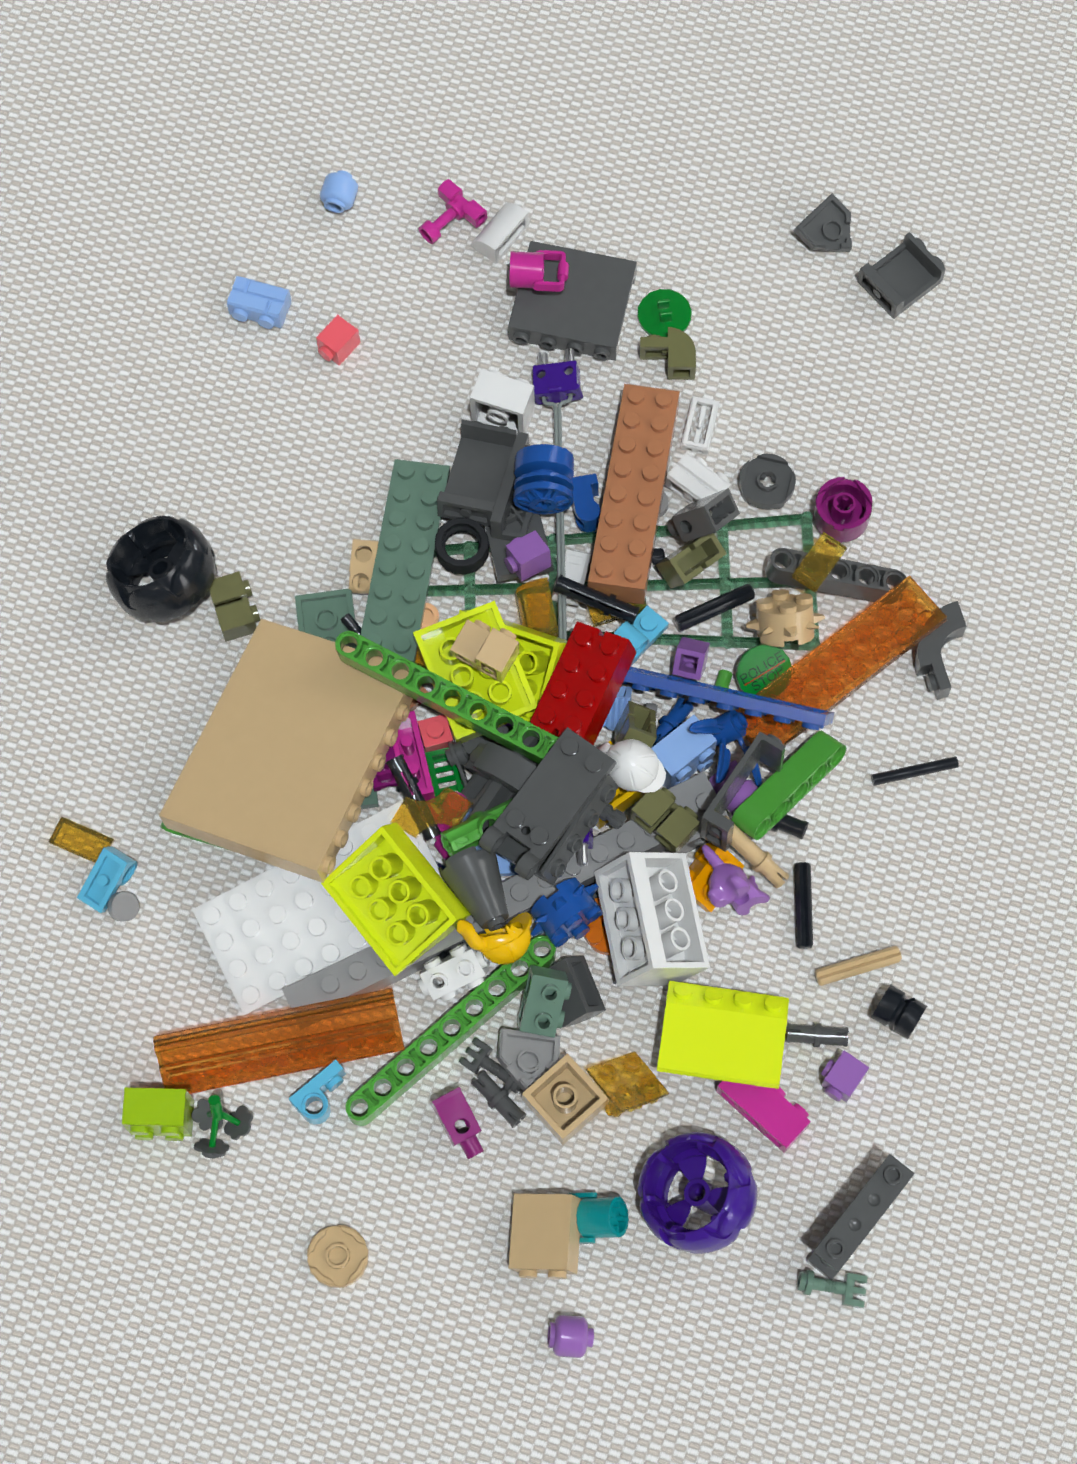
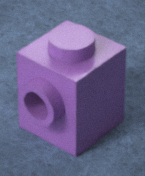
M536 530L523 537H517L506 545L507 557L504 559L510 573H516L521 581L551 567L550 549Z
M682 637L677 646L672 674L685 679L701 680L706 668L710 643Z
M844 1050L836 1062L830 1060L822 1071L821 1075L825 1079L821 1086L825 1088L824 1092L830 1098L838 1102L842 1099L847 1103L870 1067Z

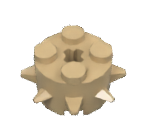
M786 589L772 591V596L756 600V613L751 615L756 619L746 623V628L757 630L760 642L768 646L784 647L785 641L798 640V645H802L814 638V629H819V626L815 625V623L825 619L824 614L813 612V597L811 594L794 595L789 594V591Z

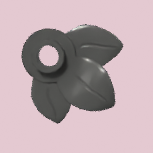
M451 741L448 743L449 749L445 750L450 765L457 766L461 777V784L464 788L469 782L464 769V765L467 764L469 759L462 742L454 743Z

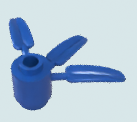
M729 710L716 718L696 721L689 727V731L693 733L712 734L717 740L716 747H719L716 783L724 781L729 769L731 752L726 748V745L738 740L744 754L750 747L746 746L742 738L746 735L747 720L741 712L736 710ZM757 763L752 770L755 784L759 788L762 785V777Z

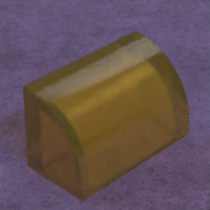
M548 577L536 579L518 587L514 592L520 625L558 637V626Z

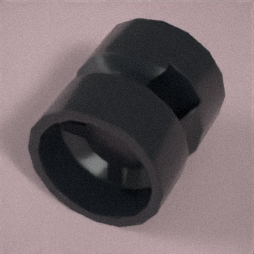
M890 984L871 1018L884 1026L892 1024L894 1032L908 1039L926 1010L927 1005L914 997L909 1000L906 999L905 992Z

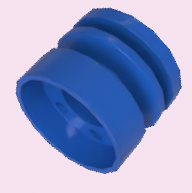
M549 444L531 445L517 451L514 462L516 480L514 482L515 492L513 494V501L515 505L521 510L535 514H555L569 509L573 504V454L565 448Z

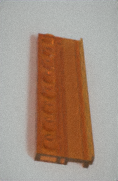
M392 988L153 1037L154 1051L157 1055L164 1088L186 1089L189 1094L328 1066L335 1059L338 1063H344L405 1050Z

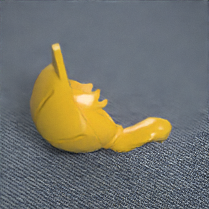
M528 912L518 914L504 927L495 931L484 929L486 933L479 935L470 922L462 919L458 921L456 929L470 948L478 950L491 962L507 965L516 962L526 953L531 940L530 926L533 917Z

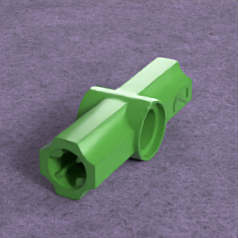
M513 798L487 811H477L468 820L441 832L440 839L449 856L451 857L466 848L478 846L484 834L482 830L484 822L489 820V827L493 826Z

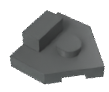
M833 193L793 230L811 250L850 252L852 249V238H850L851 212Z

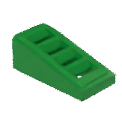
M449 747L425 752L438 809L443 808L442 805L445 800L441 798V794L454 791L461 793L463 790L460 773L456 765L434 768V764L448 761L445 750L449 749ZM448 771L453 772V775L445 776L441 778L436 777V774L444 773ZM455 781L456 785L439 789L438 784Z

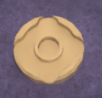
M345 1225L331 1226L320 1230L312 1238L307 1249V1262L312 1275L320 1283L330 1288H344L354 1284L363 1276L368 1266L369 1251L365 1240L356 1230Z

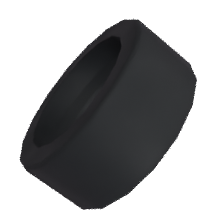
M458 517L448 520L440 527L435 537V551L438 561L447 571L454 574L466 575L476 572L484 565L489 555V539L486 530L479 522L470 518ZM463 532L474 535L479 543L477 553L465 560H457L450 557L446 552L445 545L447 539L453 534Z

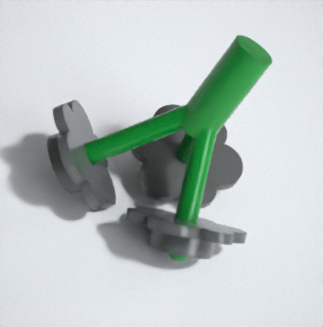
M211 1095L208 1100L200 1099L197 1102L198 1108L194 1109L191 1114L192 1120L199 1123L201 1130L211 1129L210 1140L202 1138L194 1144L193 1148L198 1152H202L204 1157L212 1159L225 1156L226 1151L229 1150V1145L224 1144L223 1140L217 1138V1130L223 1126L222 1119L228 1121L224 1126V1133L231 1136L233 1140H238L240 1136L248 1135L251 1130V1121L253 1120V1114L243 1105L239 1106L236 1112L228 1114L222 1108L221 1099L218 1095Z

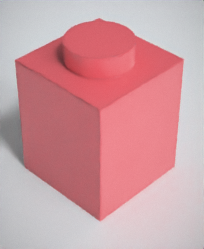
M338 314L316 337L318 353L329 362L332 360L339 366L361 343L359 330Z
M444 714L417 721L425 752L449 747L448 743L453 741Z

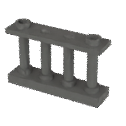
M889 1154L819 1243L807 1262L832 1281L915 1173Z

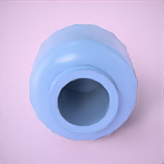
M339 170L329 173L325 177L320 191V199L324 203V207L335 213H343L351 209L358 192V184L352 178V175L346 171Z

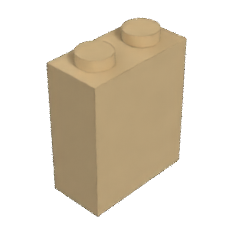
M514 1193L508 1269L518 1272L520 1278L536 1279L537 1273L548 1274V1278L566 1279L567 1274H577L580 1232L577 1226L576 1214L582 1199L572 1194Z

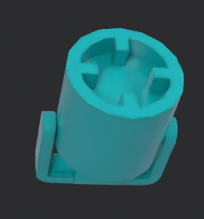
M593 1192L569 1193L582 1199L576 1214L578 1230L584 1237L580 1238L579 1244H595L596 1238L622 1237L626 1233L629 1221L628 1209L621 1197L597 1198L598 1193Z

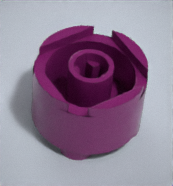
M836 477L823 484L816 497L813 511V521L817 530L834 544L849 542L860 537L867 529L872 512V495L869 489L862 482L855 479L854 481L848 480L845 477Z

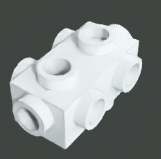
M463 943L450 950V956L444 959H440L437 956L423 964L425 968L419 974L421 977L418 980L419 987L425 996L430 994L433 1001L441 997L442 1001L445 1002L459 994L458 988L467 985L469 989H472L485 981L483 976L489 971L490 961L481 952L473 950ZM436 977H441L444 980V985L439 986Z

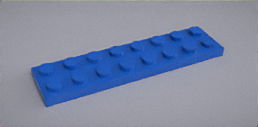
M636 667L629 668L622 683H633V689L647 692L649 690L655 691V688L661 689L660 695L672 698L687 695L689 696L688 701L698 704L714 701L717 702V708L733 711V709L738 710L739 707L744 708V714L762 717L771 714L774 715L773 720L790 724V722H795V720L802 721V727L813 730L823 729L824 726L832 724L835 713Z

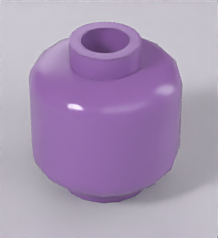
M559 1315L554 1322L549 1323L548 1348H553L556 1356L581 1358L586 1353L587 1347H593L594 1329L588 1328V1322L584 1317Z

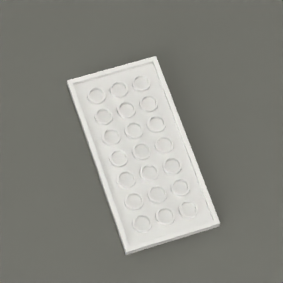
M404 800L350 827L348 841L344 848H340L336 856L334 868L335 870L381 826L397 822L441 877L438 870L439 867ZM276 866L192 909L244 1016H248L284 997L283 988L370 947L369 943L323 887L321 882Z

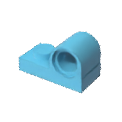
M647 605L636 616L633 624L626 621L619 626L614 634L629 639L637 652L631 666L669 627V623Z
M113 846L104 847L77 898L99 913L106 912L109 899L116 893L119 886L126 884L137 868V861Z
M335 1059L288 1098L292 1106L307 1122L317 1125L322 1124L329 1118L331 1112L330 1104L323 1093L327 1090L332 1092L343 1083L342 1077L346 1075L343 1067ZM313 1101L323 1103V1108L318 1114L307 1112L309 1104Z

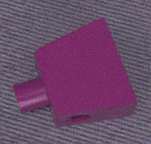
M460 1087L430 1103L453 1147L460 1143L467 1159L484 1151L476 1136L482 1130ZM463 1120L468 1128L465 1133H458L455 1127L456 1121Z

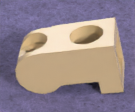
M353 539L349 568V590L352 593L369 594L378 541Z

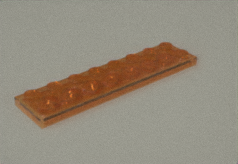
M909 575L756 695L831 711L945 623L947 616ZM739 707L738 710L736 709L747 720L748 727L744 737L750 745L758 733L762 732L765 735L772 734L776 736L786 746L808 729L802 727V721L795 720V722L787 724L774 721V715L771 714L756 717L744 714V708Z

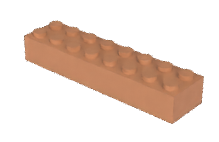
M624 384L588 577V587L609 596L611 593L617 595L616 598L624 602L641 605L645 603L679 409L680 391Z

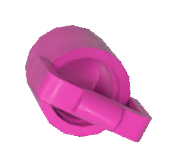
M538 250L536 252L511 251L510 288H533L536 291L555 292L564 290L565 281L568 280L569 264L566 262L565 252ZM544 260L560 261L557 273L559 282L544 281Z

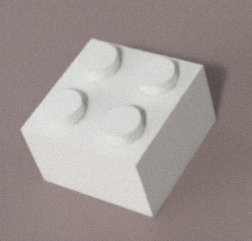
M481 369L470 395L472 421H479L483 424L498 427L505 426L509 429L517 430V433H526L535 411L534 385L522 378L513 379L506 377L496 370L487 371Z

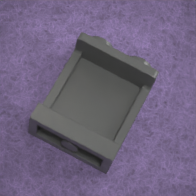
M909 232L904 236L902 244L873 266L867 263L861 267L857 282L895 319L942 283L946 269L942 260L937 256H933L926 249L924 242L918 237L915 238Z

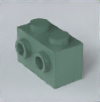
M530 965L517 1018L519 1031L555 1038L557 1028L561 1029L564 1022L565 1011H562L564 1000H569L572 983L568 981L565 971Z

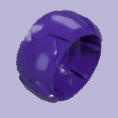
M690 1132L669 1138L665 1141V1147L654 1151L648 1157L640 1173L637 1189L641 1197L639 1208L646 1225L659 1240L680 1251L704 1254L727 1247L738 1238L741 1229L749 1226L756 1210L758 1198L757 1184L751 1171L753 1169L748 1159L736 1146L721 1137L709 1133ZM707 1157L719 1161L725 1167L727 1172L724 1174V1180L728 1183V1187L718 1188L703 1180ZM679 1171L684 1174L689 1182L684 1189L685 1199L671 1205L668 1203V1193L670 1185ZM692 1206L712 1215L710 1217L711 1222L700 1229L690 1230L683 1227Z

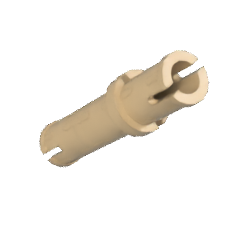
M734 824L731 845L752 864L751 869L755 872H760L776 889L781 887L785 883L782 879L787 880L789 874L772 860V855L768 851L764 852Z

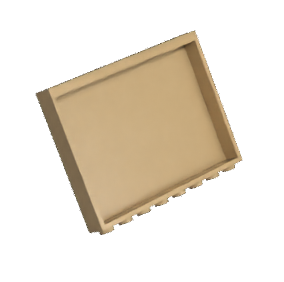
M261 619L159 817L168 829L324 883L327 875L331 874L335 868L336 856L340 848H344L348 841V831L352 823L357 822L359 819L361 805L365 797H368L372 792L373 780L377 772H380L385 765L386 753L389 747H393L396 743L401 723L405 722L409 716L410 704L413 698L345 664L337 653L335 642ZM345 645L342 651L351 653L355 648ZM374 656L369 660L368 664L378 666L383 661V658ZM400 669L396 671L394 678L404 679L408 676L409 672Z

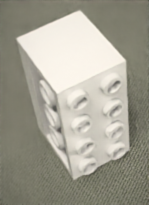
M628 852L594 872L596 884L599 886L598 894L617 987L668 986L669 981L682 982L710 968L686 853Z

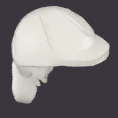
M626 739L614 745L605 742L598 748L616 761L617 764L609 775L618 787L627 791L649 793L657 791L664 784L666 772L663 764L647 744L635 739Z

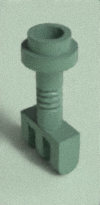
M813 1270L800 1271L797 1280V1290L802 1291L804 1295H811L812 1290L843 1295L842 1305L864 1308L865 1301L853 1299V1294L866 1296V1289L854 1287L855 1282L867 1283L868 1277L846 1273L844 1282L816 1278L814 1277Z

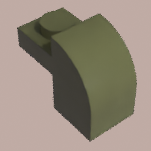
M668 327L667 337L659 335L640 337V360H667V380H695L696 348L688 334L680 329Z

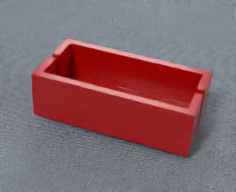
M577 621L530 723L557 737H560L568 727L594 745L637 653L631 641L607 631L603 634L601 629Z

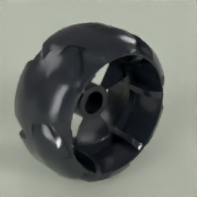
M156 516L138 523L137 526L117 540L107 558L108 572L105 577L111 595L125 612L142 621L151 619L156 622H165L184 615L202 597H205L215 577L214 552L202 532L191 522L184 518L178 520L172 516ZM148 572L153 582L139 586L141 579Z

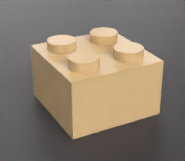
M568 1053L522 1093L524 1103L562 1145L608 1106V1097Z

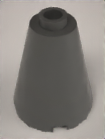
M472 846L444 861L447 867L445 869L439 867L438 869L442 879L482 929H489V931L502 928L506 924L505 920L509 917L496 852L490 854L484 849L477 851L475 846Z

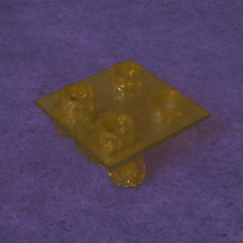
M635 1051L586 1069L609 1099L608 1104L605 1106L608 1116L619 1117L626 1110L632 1112L635 1109H641L643 1105L648 1103L654 1104L659 1098L669 1095L667 1089Z

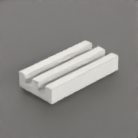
M692 396L681 442V450L688 448L692 449L691 452L697 453L698 450L702 451V454L708 455L720 401ZM700 404L702 407L694 441L691 442L688 439L696 405ZM710 406L712 407L705 442L701 444L699 441L707 407Z

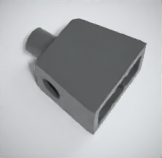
M729 488L685 506L668 521V530L671 535H680L681 539L687 542L717 532L737 517L740 512Z

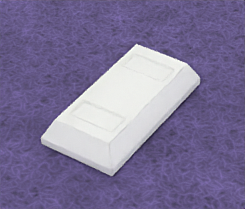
M565 548V577L584 585L592 554ZM552 592L551 601L558 602V592ZM566 596V604L579 606L577 600Z

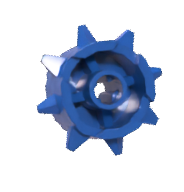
M571 878L557 884L556 887L559 891L552 894L548 899L544 895L540 897L531 909V914L534 916L535 923H537L531 935L534 937L545 933L556 948L562 946L572 937L578 940L590 931L588 925L603 914L600 906L592 897L599 888L597 884L584 887L577 878Z

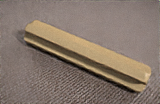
M892 946L816 969L815 978L817 983L822 986L899 963L902 959L901 952L898 946Z

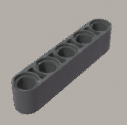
M787 548L774 550L765 568L767 578L774 583L889 605L899 601L908 584L906 575L897 569ZM775 563H780L785 568H780ZM803 568L810 569L813 574L807 573ZM832 574L838 575L841 579L834 578ZM859 579L866 580L868 584L862 583ZM887 584L893 585L896 590L889 588Z

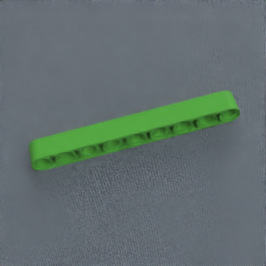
M344 631L336 638L335 647L337 653L345 664L540 764L559 739V737L355 632ZM355 643L357 648L353 652L346 653L342 651L346 644ZM374 656L383 658V661L378 666L369 665V660ZM400 669L407 670L409 674L406 678L401 680L394 678L396 671ZM424 683L435 685L434 689L429 693H423L419 690ZM451 696H457L461 699L460 703L456 706L451 707L445 704L446 700ZM478 709L487 712L485 718L481 720H475L471 715ZM502 723H509L513 726V729L506 734L500 733L497 730L498 726ZM529 736L539 739V743L534 747H527L523 744L524 740Z
M542 935L532 939L526 953L519 960L511 964L502 965L347 1100L345 1106L350 1121L358 1126H366L522 992L526 986L530 965L549 968L555 962L556 948L548 937ZM539 947H547L551 952L547 957L540 958L535 955L534 951ZM517 966H524L527 968L528 973L524 977H516L512 974V970ZM495 985L503 986L506 989L505 993L500 997L492 996L489 991ZM472 1005H480L483 1008V1012L479 1016L473 1017L467 1014V1009ZM450 1024H455L460 1027V1032L456 1036H447L444 1033L445 1028ZM427 1044H434L438 1048L437 1052L432 1056L423 1055L421 1050ZM408 1063L415 1067L414 1072L409 1076H402L398 1073L399 1068L403 1064ZM386 1083L392 1087L391 1092L386 1096H378L375 1093L376 1088L380 1084ZM363 1103L368 1106V1112L360 1117L352 1114L355 1105Z

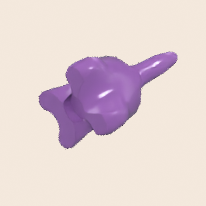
M708 845L702 846L703 854L713 868V872L708 880V898L715 907L721 908L731 903L737 914L743 916L750 913L752 906L766 903L770 900V896L767 893L758 889L753 875L748 879L742 868L730 863H724Z

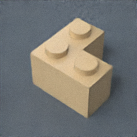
M467 619L450 649L451 656L502 683L519 654V641L515 640L517 636L504 628H501L500 631L492 628L490 632L491 627L484 622L475 620L473 623Z

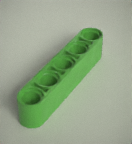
M818 731L783 764L780 772L776 771L736 809L731 821L754 840L761 839L840 763L846 753V745L824 731Z

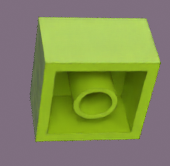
M125 1087L122 1125L131 1135H135L137 1140H153V1136H165V1140L183 1141L184 1136L192 1137L193 1120L191 1114L194 1110L195 1100L186 1089Z

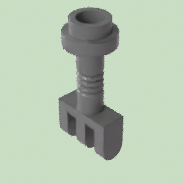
M475 1037L472 1043L476 1047L481 1048V1050L477 1053L468 1047L465 1052L474 1058L473 1062L470 1063L466 1058L461 1057L459 1063L475 1074L478 1073L481 1067L505 1082L504 1089L506 1091L518 1093L521 1089L500 1064L489 1058L493 1049Z

